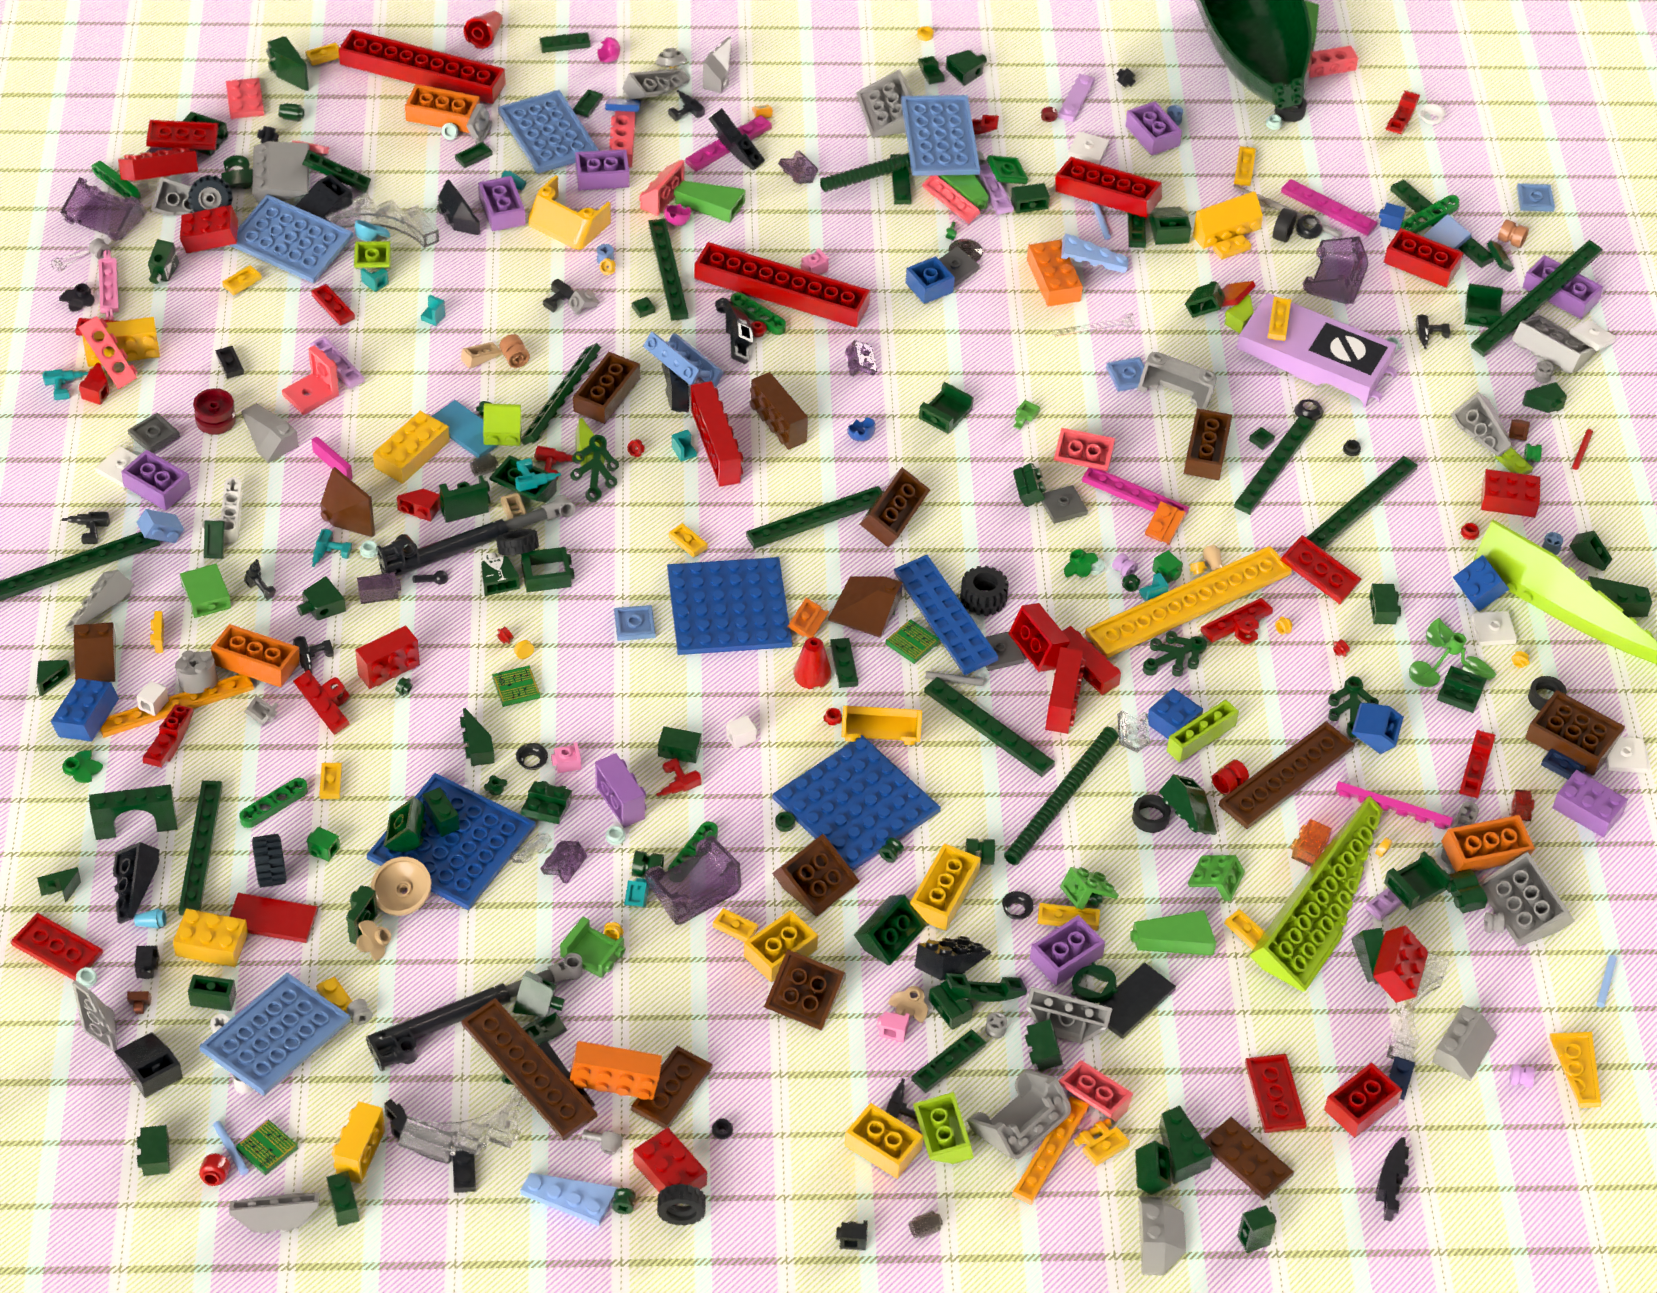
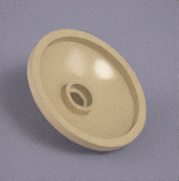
M397 857L385 862L378 868L371 882V888L376 893L377 907L393 916H404L417 911L427 901L432 887L431 876L427 868L420 861L410 857ZM404 889H408L405 894H402Z

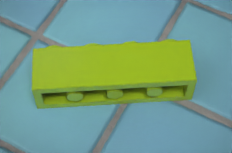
M1226 699L1170 735L1166 751L1181 763L1235 727L1239 711Z

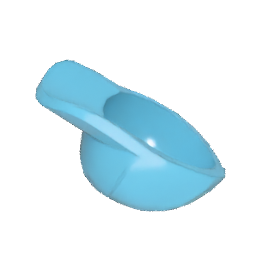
M362 220L355 221V234L361 240L372 242L378 236L388 238L391 236L384 227Z

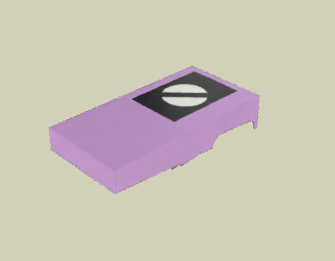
M1269 293L1265 295L1240 333L1237 349L1285 370L1296 378L1311 382L1317 386L1327 383L1359 398L1364 408L1369 397H1375L1378 402L1381 401L1382 394L1375 389L1385 373H1390L1393 378L1397 374L1396 369L1389 366L1393 360L1397 344L1292 302L1285 341L1268 338L1272 303L1273 298L1277 296Z

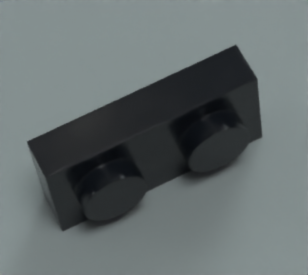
M233 346L215 350L216 357L227 379L244 374V369Z
M474 1150L452 1151L454 1193L476 1192Z

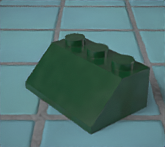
M510 455L489 477L490 481L538 502L547 503L557 492L556 478L547 481L545 484L538 485L537 488L518 491L515 480L516 477L523 476L516 465L517 461L520 460ZM535 466L529 469L530 473H549Z
M905 894L891 895L857 930L854 937L864 951L889 966L926 927V924L912 907Z

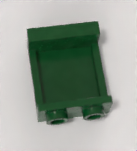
M1469 284L1466 293L1464 324L1489 328L1501 318L1503 288Z
M944 382L941 392L929 404L923 402L920 405L919 419L949 434L973 410L974 398L968 393Z
M482 475L478 476L479 484L449 491L446 483L439 485L440 510L446 523L489 513L488 505L491 504L488 492H490V486Z
M1424 851L1417 861L1399 871H1396L1394 868L1388 870L1384 884L1411 911L1446 891L1450 877L1436 863L1434 858Z

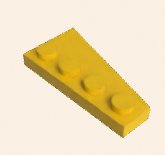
M1592 1032L1550 1033V1041L1579 1108L1601 1107Z

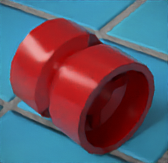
M1233 759L1224 768L1214 773L1211 779L1217 791L1223 795H1228L1249 779V772L1242 762Z

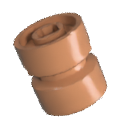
M1506 219L1499 231L1498 240L1506 243L1510 241L1512 246L1521 248L1527 238L1529 228L1523 225L1516 226L1515 222Z
M507 335L501 340L499 348L510 367L519 368L529 361L530 354L518 335Z

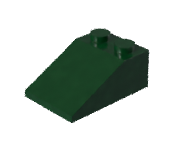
M283 36L268 41L266 52L270 61L268 62L270 71H273L278 78L304 91H309L307 64L288 38Z

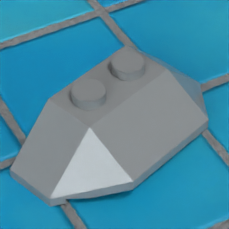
M1034 987L1030 989L1026 1008L1035 1023L1051 1019L1056 1037L1081 1044L1108 1028L1112 1008Z
M319 1192L254 1197L230 1201L229 1215L254 1233L267 1234L276 1230L292 1231L299 1228L318 1208Z
M1138 1196L1141 1274L1164 1276L1168 1269L1186 1252L1184 1212L1161 1197Z

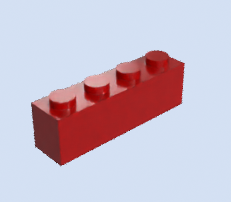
M1072 626L1062 630L1070 640L1067 648L1083 651L1082 659H1086L1083 678L1101 695H1104L1120 684L1121 672L1118 667L1108 661L1105 655L1101 654L1092 643L1088 642Z

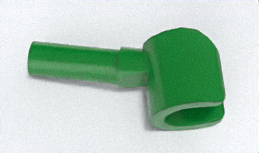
M952 222L950 228L946 229L947 234L945 238L955 239L957 231L954 230L955 222Z

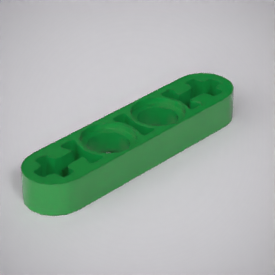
M99 160L91 165L93 173L100 180L131 203L141 198L139 190L127 180H121L120 175Z
M1456 195L1446 196L1401 223V228L1417 234L1440 221L1447 214L1450 215L1457 211L1460 207L1459 198ZM1436 209L1442 210L1440 214L1433 213ZM1422 217L1428 219L1426 222L1419 221V219Z
M742 293L731 295L730 301L732 305L741 308L752 321L763 322L767 327L766 330L775 335H781L786 331V321ZM748 308H754V309H756V310H755V311H748L747 309H748ZM767 316L769 319L764 320L760 317Z
M303 778L292 779L244 808L239 814L241 825L245 828H252L304 797L308 792L306 780ZM286 795L287 799L280 801L277 797ZM263 805L271 806V808L266 811L260 809Z
M704 822L669 865L668 878L671 882L680 883L685 880L716 840L718 826L714 822ZM696 842H700L704 846L701 848H695L693 844ZM685 856H691L693 860L690 862H685L682 860V858Z

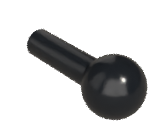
M439 570L433 575H413L412 580L413 583L435 582L442 585L448 581V574L445 571Z

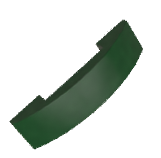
M946 973L945 975L951 991L961 997L974 1001H1006L1024 996L1028 992L1022 978L1002 977L1000 983L968 981L965 974Z

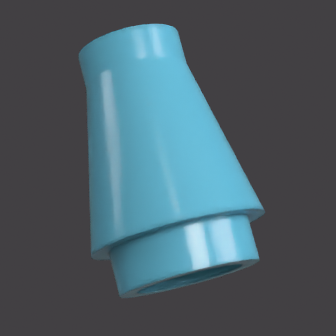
M159 908L135 914L134 916L136 927L160 929L162 926H166L167 922L165 910H160Z

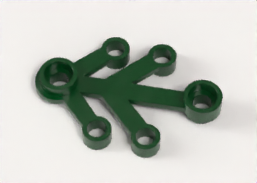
M602 435L592 436L589 440V446L582 451L575 452L572 456L573 462L579 464L584 460L585 456L593 452L592 460L580 468H575L570 473L571 479L578 481L584 473L591 469L590 488L585 493L586 499L590 502H596L602 496V492L598 488L599 472L605 478L607 488L612 489L618 483L617 479L609 471H616L619 468V462L606 449L607 440ZM576 455H579L581 460H578ZM601 455H602V456L604 457V459L608 462V463H607V468L605 467V465H604V464L602 463V461L600 460ZM574 472H577L579 474V477H576L574 475ZM609 480H612L614 485L610 484Z
M1174 631L1166 633L1165 641L1169 644L1177 643L1185 646L1177 647L1162 644L1160 639L1153 638L1150 641V649L1168 652V654L1157 659L1148 658L1144 661L1142 670L1146 675L1153 676L1158 672L1159 666L1176 659V663L1172 666V675L1180 677L1184 670L1185 654L1192 652L1187 666L1193 670L1197 669L1199 666V654L1206 650L1207 641L1200 636H1194L1190 639L1179 637Z
M1357 676L1349 677L1344 683V688L1337 693L1331 694L1328 699L1329 705L1336 707L1329 710L1328 718L1331 721H1338L1340 715L1350 709V722L1347 724L1346 733L1351 738H1357L1352 734L1359 705L1362 703L1358 699V695L1367 703L1379 705V700L1363 689L1362 680ZM1350 694V699L1339 705L1340 699Z

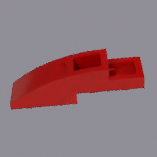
M174 705L160 725L158 736L144 754L143 763L162 768L166 761H171L188 729L194 713L193 708Z

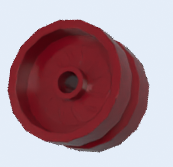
M211 388L200 392L194 398L195 421L197 427L202 432L218 435L232 429L236 422L232 395L226 390Z

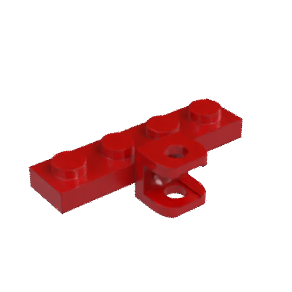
M1259 598L1201 626V633L1213 643L1235 632V637L1244 644H1250L1258 640V634L1255 629L1259 628L1258 620L1273 614V608L1263 598Z
M307 670L293 680L294 684L333 735H336L350 725L347 718L338 708L350 698V694L338 677H334L320 685L313 674Z

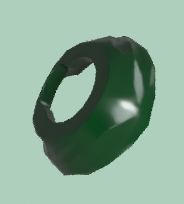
M240 155L230 156L223 162L225 172H228V169L234 166H240L243 169H249L250 166L249 160Z

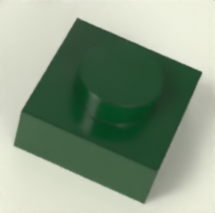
M648 297L632 302V308L639 318L656 313V307Z
M1262 427L1249 436V441L1262 450L1274 442L1275 439L1273 434Z

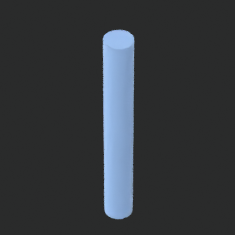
M1092 202L1104 239H1110L1111 235L1100 204Z
M1610 955L1607 961L1596 1004L1600 1008H1603L1606 1003L1617 957L1614 955Z
M216 1121L213 1127L240 1174L245 1175L249 1171L221 1121Z

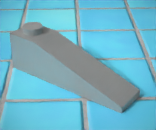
M728 36L721 43L720 47L717 46L715 48V52L711 51L703 62V89L721 94L724 88L728 87L732 37Z
M682 69L634 72L628 74L622 89L630 99L656 97L688 83L690 79Z
M161 177L151 211L168 216L193 213L194 211L190 208V203L188 202V193L191 186Z
M1477 392L1450 414L1461 430L1496 456H1501L1513 446L1490 400L1481 393Z
M257 403L241 411L247 428L251 433V438L255 443L256 450L267 463L299 447L297 431L284 419Z
M119 570L103 572L90 589L92 594L82 601L83 608L74 613L65 630L67 632L74 631V625L85 624L116 603L128 598L132 593L131 589L134 584Z
M74 980L72 985L83 1031L111 1051H116L117 1030L114 1011L106 1006L91 990Z

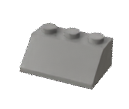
M1462 1005L1436 1048L1432 1062L1471 1081L1497 1034L1481 1013Z

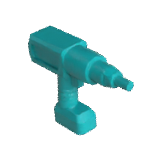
M62 369L43 371L42 377L45 385H55L53 392L54 400H64L70 398L69 390L62 389V385L66 384L65 381L81 378L83 375H88V372L62 371Z
M531 458L520 460L516 463L517 469L523 474V476L516 477L515 480L516 489L520 492L537 488L538 485L545 484L547 481L561 476V473H530L529 469L533 468Z
M321 529L313 552L312 567H315L320 559L323 558L325 552H331L332 549L341 550L342 558L348 559L352 550V543L332 542L333 531Z

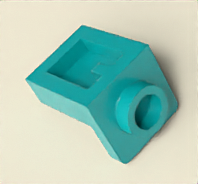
M636 878L635 881L628 880L624 905L646 908L649 889L653 890V885L647 883L648 880L643 878Z

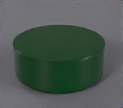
M789 812L777 814L775 817L776 828L782 832L791 831L795 826L793 814Z

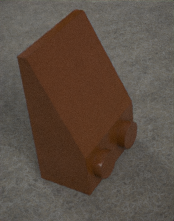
M113 622L74 625L75 682L78 678L116 682V634Z

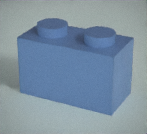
M145 509L136 522L144 538L176 543L184 531L177 515Z

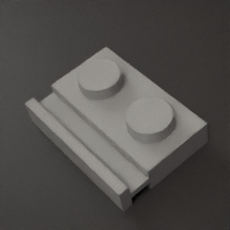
M483 103L476 105L466 125L472 138L476 139V144L484 141L493 123L489 120V113Z

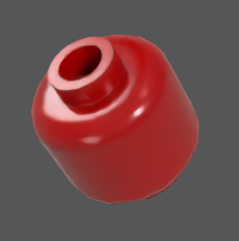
M218 1153L207 1155L199 1170L200 1178L209 1186L223 1184L230 1171V1161Z

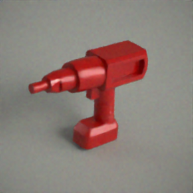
M537 446L534 453L535 460L544 461V471L549 473H559L557 470L552 469V465H556V462H573V455L556 451V448Z
M677 758L665 762L662 765L664 772L671 773L674 771L677 776L674 777V782L663 788L661 792L656 793V796L675 794L680 791L686 792L702 785L701 774L696 770L684 774Z

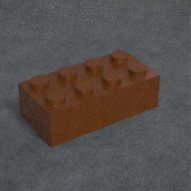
M608 352L574 394L573 412L606 424L640 380V364Z
M771 372L751 379L750 406L759 414L760 419L763 422L765 421L770 431L775 433L780 443L784 444L788 450L806 443L808 416Z
M1197 408L1183 474L1220 480L1232 414Z
M901 467L890 479L859 525L889 547L900 536L930 492V489Z

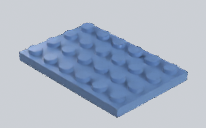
M560 90L498 107L499 115L537 174L575 163V152L599 151Z
M968 95L901 96L912 176L979 175L980 165Z
M267 194L238 227L237 244L229 246L315 283L354 235L350 230Z
M287 972L200 1045V1051L262 1096H265L350 1022L351 1016Z

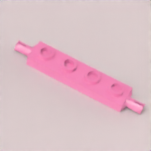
M105 250L103 252L104 258L98 260L101 314L106 313V320H113V313L119 312L117 260L111 257L110 250H107L108 255Z

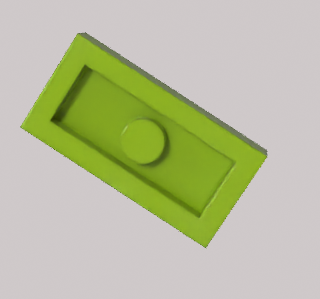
M1512 447L1499 457L1495 455V458L1512 473L1528 475L1533 471V467Z

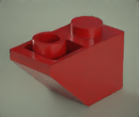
M96 363L89 370L86 378L80 382L79 391L81 399L99 405L103 403L110 392L101 364Z
M426 489L404 493L397 496V509L403 513L431 522L440 509V496L438 493Z

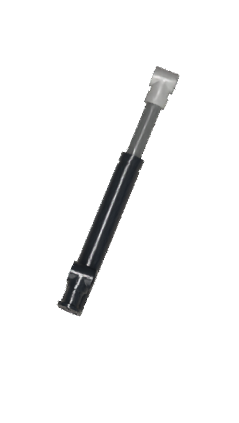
M559 495L553 502L542 505L540 509L506 521L499 519L421 548H417V545L407 534H401L390 545L384 547L376 546L382 575L387 580L496 541V537L503 533L514 531L545 519L549 521L560 516L570 517L575 512V505L565 495Z
M570 953L565 956L563 961L548 966L547 970L536 975L554 984L566 979L577 980L583 973L582 957L576 953ZM522 980L506 986L504 983H501L495 987L366 1036L368 1048L381 1072L385 1071V1067L394 1063L412 1064L417 1060L418 1056L415 1039L461 1022L494 998L501 1005L510 1003V998L517 996Z

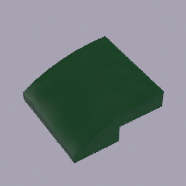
M1450 666L1437 700L1474 713L1487 678Z

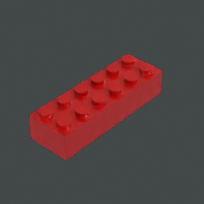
M1070 157L1055 175L1056 192L1145 218L1150 215L1162 200V182Z
M712 381L692 384L690 410L719 487L740 483L741 475H743L741 465L743 454L738 451V441L733 438V428L728 425V415L723 412L724 406L722 400L719 401L718 389L714 388Z

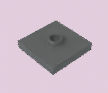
M958 246L939 259L955 277L954 287L980 270V265Z
M159 413L153 414L127 430L129 436L145 450L152 453L180 437V432Z
M1073 485L1045 492V500L1041 501L1054 524L1088 514L1085 504Z
M1008 632L985 637L998 655V661L986 666L988 671L1024 663V657L1020 648L1009 636Z

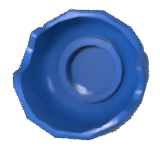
M866 417L863 422H859L856 419L853 424L848 426L847 433L854 441H868L875 433V421L869 417Z

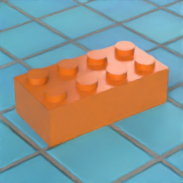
M415 84L405 104L406 121L441 128L446 123H453L457 126L458 131L470 133L466 125L476 105L480 104V97Z
M1061 239L1028 245L1027 262L1047 307L1081 301L1083 286L1070 257L1067 259L1061 258Z
M231 624L227 626L211 646L215 666L278 687H282L299 665L298 646Z
M1520 815L1450 828L1441 840L1455 872L1472 869L1474 872L1507 865L1527 851L1531 855L1535 850Z
M577 1041L569 1081L576 1088H588L598 1092H611L620 1096L628 1095L643 1100H653L660 1076L662 1055Z

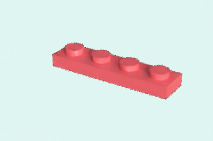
M931 175L922 184L926 191L967 224H970L981 213L977 207L937 175Z

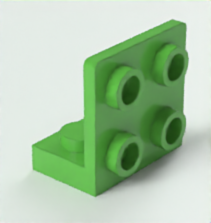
M1203 855L1200 857L1188 885L1189 887H1217L1223 900L1231 901L1245 871L1236 855Z
M1070 867L1060 885V888L1074 906L1082 910L1092 893L1114 899L1119 897L1118 893L1114 890L1115 887L1106 880L1104 874L1097 871L1095 873L1089 872L1082 867H1079V869Z

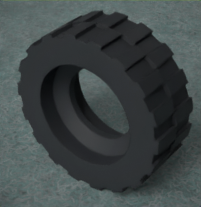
M532 529L510 531L496 537L498 553L501 555L523 554L539 547L537 531Z
M674 1184L662 1189L660 1194L658 1193L657 1213L661 1220L669 1224L687 1226L695 1224L704 1218L706 1196L699 1188L692 1185ZM675 1204H687L688 1206H677Z

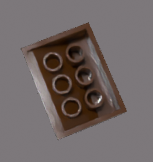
M1556 690L1531 721L1525 739L1548 752L1551 748L1586 766L1585 772L1594 776L1603 765L1626 726Z

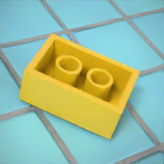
M186 909L173 940L175 956L236 967L248 936L246 920Z
M789 910L744 942V957L770 982H773L787 949L808 957L818 948V934L792 910Z
M358 1101L355 1109L352 1108L349 1113V1122L347 1126H343L340 1134L341 1139L338 1144L334 1145L332 1156L334 1157L333 1167L336 1169V1174L348 1171L350 1181L361 1184L385 1133L383 1108Z
M871 1102L845 1134L846 1147L896 1179L900 1177L919 1154L923 1145L922 1134Z

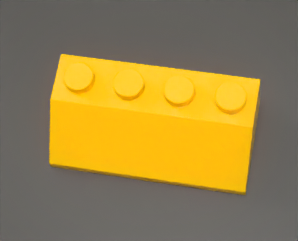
M1252 191L1196 211L1193 238L1205 249L1213 246L1215 243L1261 229L1263 214L1256 192Z
M943 844L910 902L912 907L928 924L947 931L979 874L981 858L948 844Z

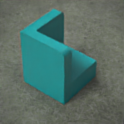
M365 268L360 270L361 282L374 292L389 284L388 271L384 268L372 273L368 272Z
M429 295L428 307L421 314V320L437 326L445 317V301Z
M688 429L672 434L671 447L681 462L697 456V452L691 445V433Z
M1161 573L1154 574L1152 585L1140 588L1139 593L1146 602L1168 592L1169 585Z

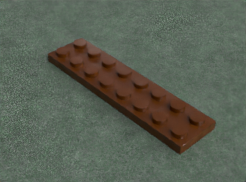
M1326 721L1222 798L1218 806L1244 828L1249 829L1351 752L1355 744Z
M496 998L461 1021L464 1029L562 1141L598 1117L594 1108Z

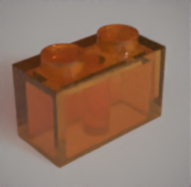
M1312 819L1309 820L1307 825L1303 824L1299 831L1300 837L1298 839L1295 838L1290 848L1293 850L1291 858L1312 867L1329 842L1332 828Z

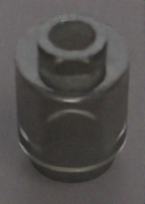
M490 453L473 459V462H470V468L474 476H483L491 473L498 466L497 458Z
M933 1210L916 1216L909 1222V1228L914 1238H924L939 1232L943 1225L940 1214L935 1213Z

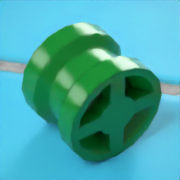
M1526 443L1524 459L1526 461L1534 460L1535 462H1540L1542 446L1539 444L1532 446Z

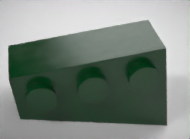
M1592 576L1588 577L1587 581L1591 583L1592 588L1595 591L1600 590L1622 608L1624 615L1627 617H1648L1652 605L1648 588Z
M1179 1105L1161 1114L1159 1130L1163 1145L1169 1148L1173 1185L1210 1169L1213 1153L1182 1107Z

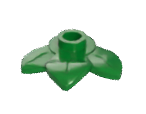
M1082 549L1072 551L1069 556L1070 562L1064 568V575L1066 578L1074 574L1081 578L1087 577L1092 571L1091 565L1098 561L1097 555L1095 553H1086Z
M84 750L76 753L74 757L65 759L62 769L66 775L73 776L75 781L89 783L92 782L91 775L99 773L103 768V764L91 759V750Z

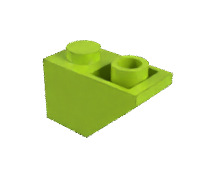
M1247 295L1238 305L1228 308L1225 312L1224 324L1239 334L1254 313L1250 295Z

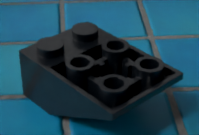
M330 174L317 181L309 190V193L305 194L295 207L330 221L354 207L353 195L349 188Z
M958 936L957 939L943 938L942 941L927 940L926 943H918L914 967L942 981L946 980V973H965L990 955L991 951L984 948L981 943L970 941V938L966 936Z
M153 1032L114 1051V1054L144 1098L183 1078L179 1061L170 1048Z

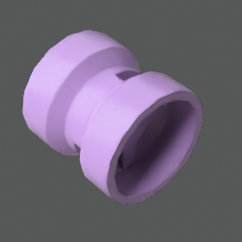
M1120 553L1114 559L1112 568L1120 571L1121 575L1125 577L1135 574L1138 564L1133 560H1129L1126 554Z
M1512 1064L1510 1085L1517 1086L1518 1084H1523L1524 1087L1532 1088L1535 1073L1534 1067L1527 1066L1522 1068L1520 1065Z

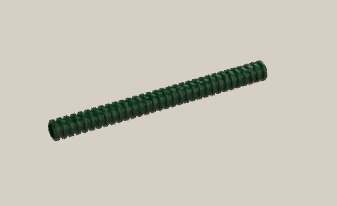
M909 153L864 165L863 167L860 166L859 168H854V170L850 169L849 171L836 173L835 175H830V177H823L820 179L821 189L826 193L833 189L836 190L847 185L850 186L857 182L866 181V179L870 180L871 178L874 179L875 177L904 170V168H911Z
M1107 726L1103 729L1053 794L1050 795L1037 814L1034 815L1015 839L1014 843L1011 844V847L1007 849L1004 853V858L1008 863L1015 866L1020 863L1103 756L1106 755L1119 738L1114 728Z

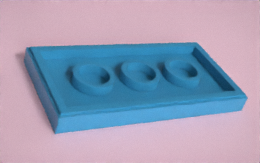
M456 400L431 416L449 426V438L479 460L499 446L484 445L483 419Z

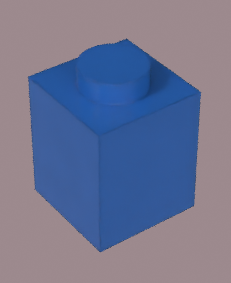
M1386 203L1385 208H1381L1378 216L1381 219L1380 226L1399 231L1404 220L1406 208Z

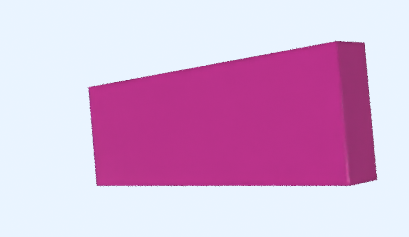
M314 437L312 439L313 452L332 469L336 467L352 480V466L319 437Z

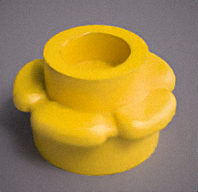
M610 258L604 259L599 265L600 271L604 275H612L616 270V263Z
M1202 561L1190 564L1191 570L1189 571H1193L1194 575L1205 573L1204 569L1208 567H1205V562Z
M1282 616L1275 622V627L1279 634L1291 633L1293 625L1290 619Z
M1516 651L1511 657L1513 664L1519 668H1523L1530 663V656L1522 651Z
M608 922L604 926V935L614 940H618L624 933L623 928L617 922Z

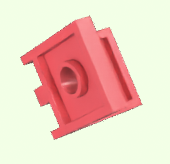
M315 345L308 348L311 374L282 390V395L303 415L339 396L337 365L326 356L323 350H319Z

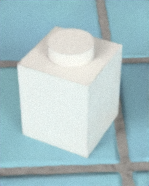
M151 680L137 695L138 708L154 716L169 701L167 688Z
M748 715L726 723V736L734 749L756 741L758 729L755 722H751Z

